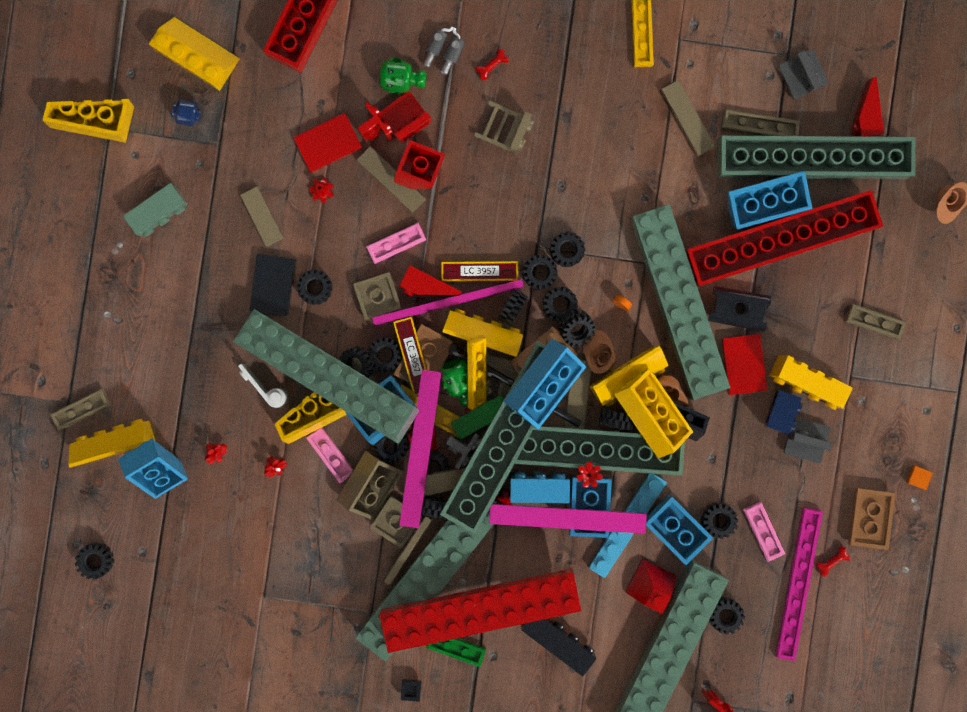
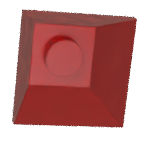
M642 558L625 593L645 606L663 614L671 599L677 576Z

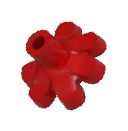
M322 178L321 182L317 179L313 180L314 187L309 188V192L314 193L312 199L317 201L320 198L322 203H326V197L332 198L334 196V193L330 191L334 188V185L328 183L326 178Z
M208 443L206 445L207 455L204 459L210 465L215 460L218 463L223 460L221 455L227 453V446L223 443L221 445L218 443L215 445Z
M269 456L266 459L268 464L265 466L264 475L269 478L273 477L275 473L278 476L283 473L281 469L287 467L286 461L283 458L278 460L273 458V456Z
M587 462L586 467L580 466L578 468L581 474L577 475V480H583L582 486L585 488L589 484L592 487H596L598 485L596 480H602L603 478L602 474L598 473L601 470L600 466L596 465L593 467L591 462Z

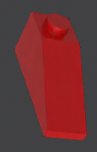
M877 77L871 78L865 84L851 128L852 134L855 137H880L885 134Z
M411 265L400 284V287L403 288L402 292L411 297L413 294L417 296H459L462 293L458 289Z

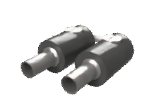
M452 26L450 29H435L425 50L428 55L423 65L430 67L434 56H439L448 36L444 31L450 32L453 30L457 38H451L444 54L445 64L441 71L444 75L448 74L451 64L456 65L465 44L460 39V35L456 33V28Z

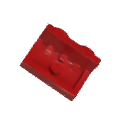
M368 102L365 103L366 109L372 118L358 127L365 141L368 139L372 141L379 136L378 132L382 131L389 142L393 141L391 137L393 134L392 129L386 121L382 122L380 120L382 117L375 105L370 106Z

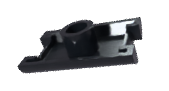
M719 286L713 287L712 294L717 295L714 313H709L708 315L709 322L765 331L767 323L763 321L766 305L771 304V296ZM737 303L741 304L743 308L740 314L735 311Z

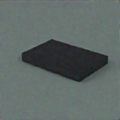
M257 254L249 311L255 309L261 313L289 316L296 259Z

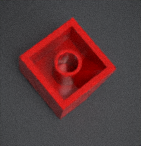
M409 140L396 171L394 182L410 189H432L445 154Z

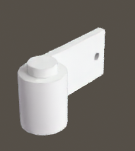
M246 364L238 366L242 370L239 373L245 381L249 379L271 407H282L288 403L289 393L287 390L275 388L268 392Z

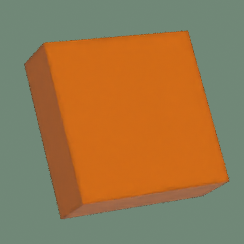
M913 465L906 483L927 490L933 472Z

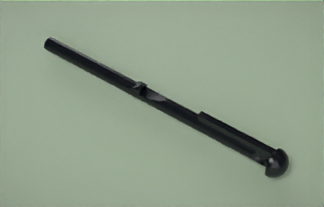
M452 343L448 348L449 354L451 356L454 354L468 363L467 352L458 347L460 343ZM486 364L487 375L493 376L509 387L513 385V379ZM557 406L552 411L577 428L582 423L581 420Z

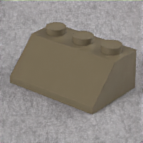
M365 451L338 496L337 501L348 511L375 521L404 471L387 461H382L377 455Z

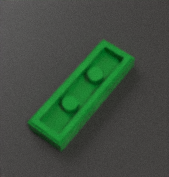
M502 395L451 422L460 440L492 422L504 401Z
M460 638L426 646L427 649L477 667L481 666L486 652L485 647Z

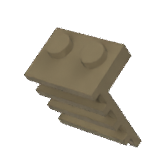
M489 101L488 105L494 107L493 113L484 134L481 135L476 132L474 136L516 155L518 150H522L525 145L526 139H524L526 131L530 133L534 122L531 121L532 114L525 112L522 115ZM498 110H501L505 114L494 139L488 138L487 135ZM510 114L515 116V120L505 143L502 144L497 141Z

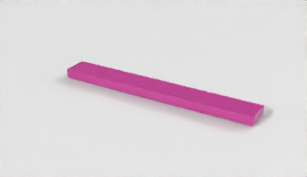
M521 279L373 317L372 319L375 325H380L520 289L524 285Z
M422 370L417 401V409L420 411L414 421L399 526L419 528L441 372Z
M492 504L490 507L489 524L645 534L647 514Z
M802 507L776 646V658L792 661L796 659L823 514L821 510Z

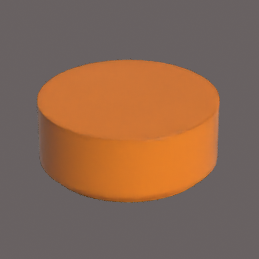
M616 295L612 301L617 307L625 311H629L632 306L628 299L620 295Z

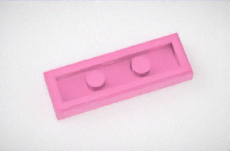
M416 223L366 247L374 264H377L426 241V238L419 223Z
M323 427L306 437L339 483H342L351 476L354 468Z
M759 501L744 508L745 516L766 561L769 562L784 555L785 552L762 502Z

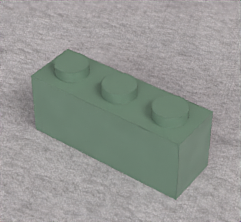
M170 183L123 217L137 236L147 237L154 232L153 229L155 227L168 223L171 216L174 214L179 215L185 211V207L189 204L176 185Z

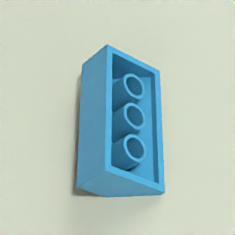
M805 171L728 191L727 209L731 227L741 229L812 209Z
M551 339L503 402L539 430L586 366L566 346Z

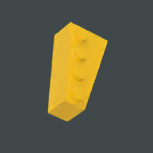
M110 99L92 102V100H84V102H47L42 121L53 129L126 143L134 105L129 99H121L120 101H112Z
M778 355L769 374L770 377L774 378L773 382L782 386L787 384L791 386L790 390L799 394L804 392L808 394L807 398L813 401L826 402L825 406L830 409L844 408L853 389L852 387L835 378L825 377V374L819 370L808 369L809 365L795 361L789 355Z
M313 392L310 396L304 398L303 402L296 408L291 409L278 420L275 426L281 440L290 444L347 414L343 409Z

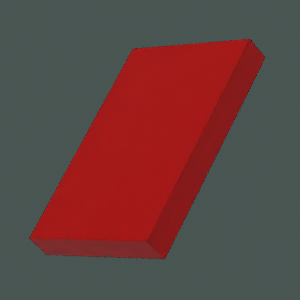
M346 113L294 137L310 173L362 149Z
M754 334L722 338L725 373L730 385L728 395L768 391L761 335Z

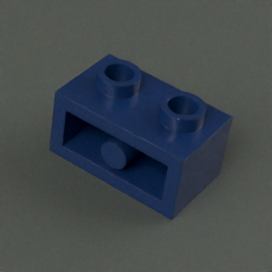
M777 390L764 427L784 434H790V431L793 432L796 426V421L794 420L796 413L799 414L803 403H801L802 398Z

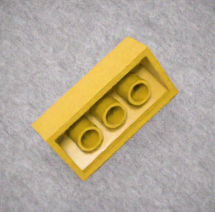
M175 17L159 27L149 43L155 51L218 91L221 90L240 60L234 54Z
M456 308L454 312H449L443 333L467 341L482 334L486 336V347L517 357L523 334H520L521 330L509 327V330L501 328L502 324L491 321V324L483 322V317L474 314L472 318L465 316V311Z
M652 346L589 385L600 405L604 406L606 404L608 407L617 401L614 394L623 385L649 368L657 377L666 371L664 368L668 366L661 347Z
M650 368L623 385L614 394L657 458L674 453L693 433Z
M142 419L131 421V426L124 427V424L112 427L113 431L106 433V430L94 432V437L88 438L87 435L75 438L76 442L69 444V468L135 449L150 439L155 440L150 421L143 422Z

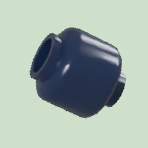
M179 99L177 103L174 102L172 118H174L177 124L193 126L195 121H200L201 110L198 109L196 102Z

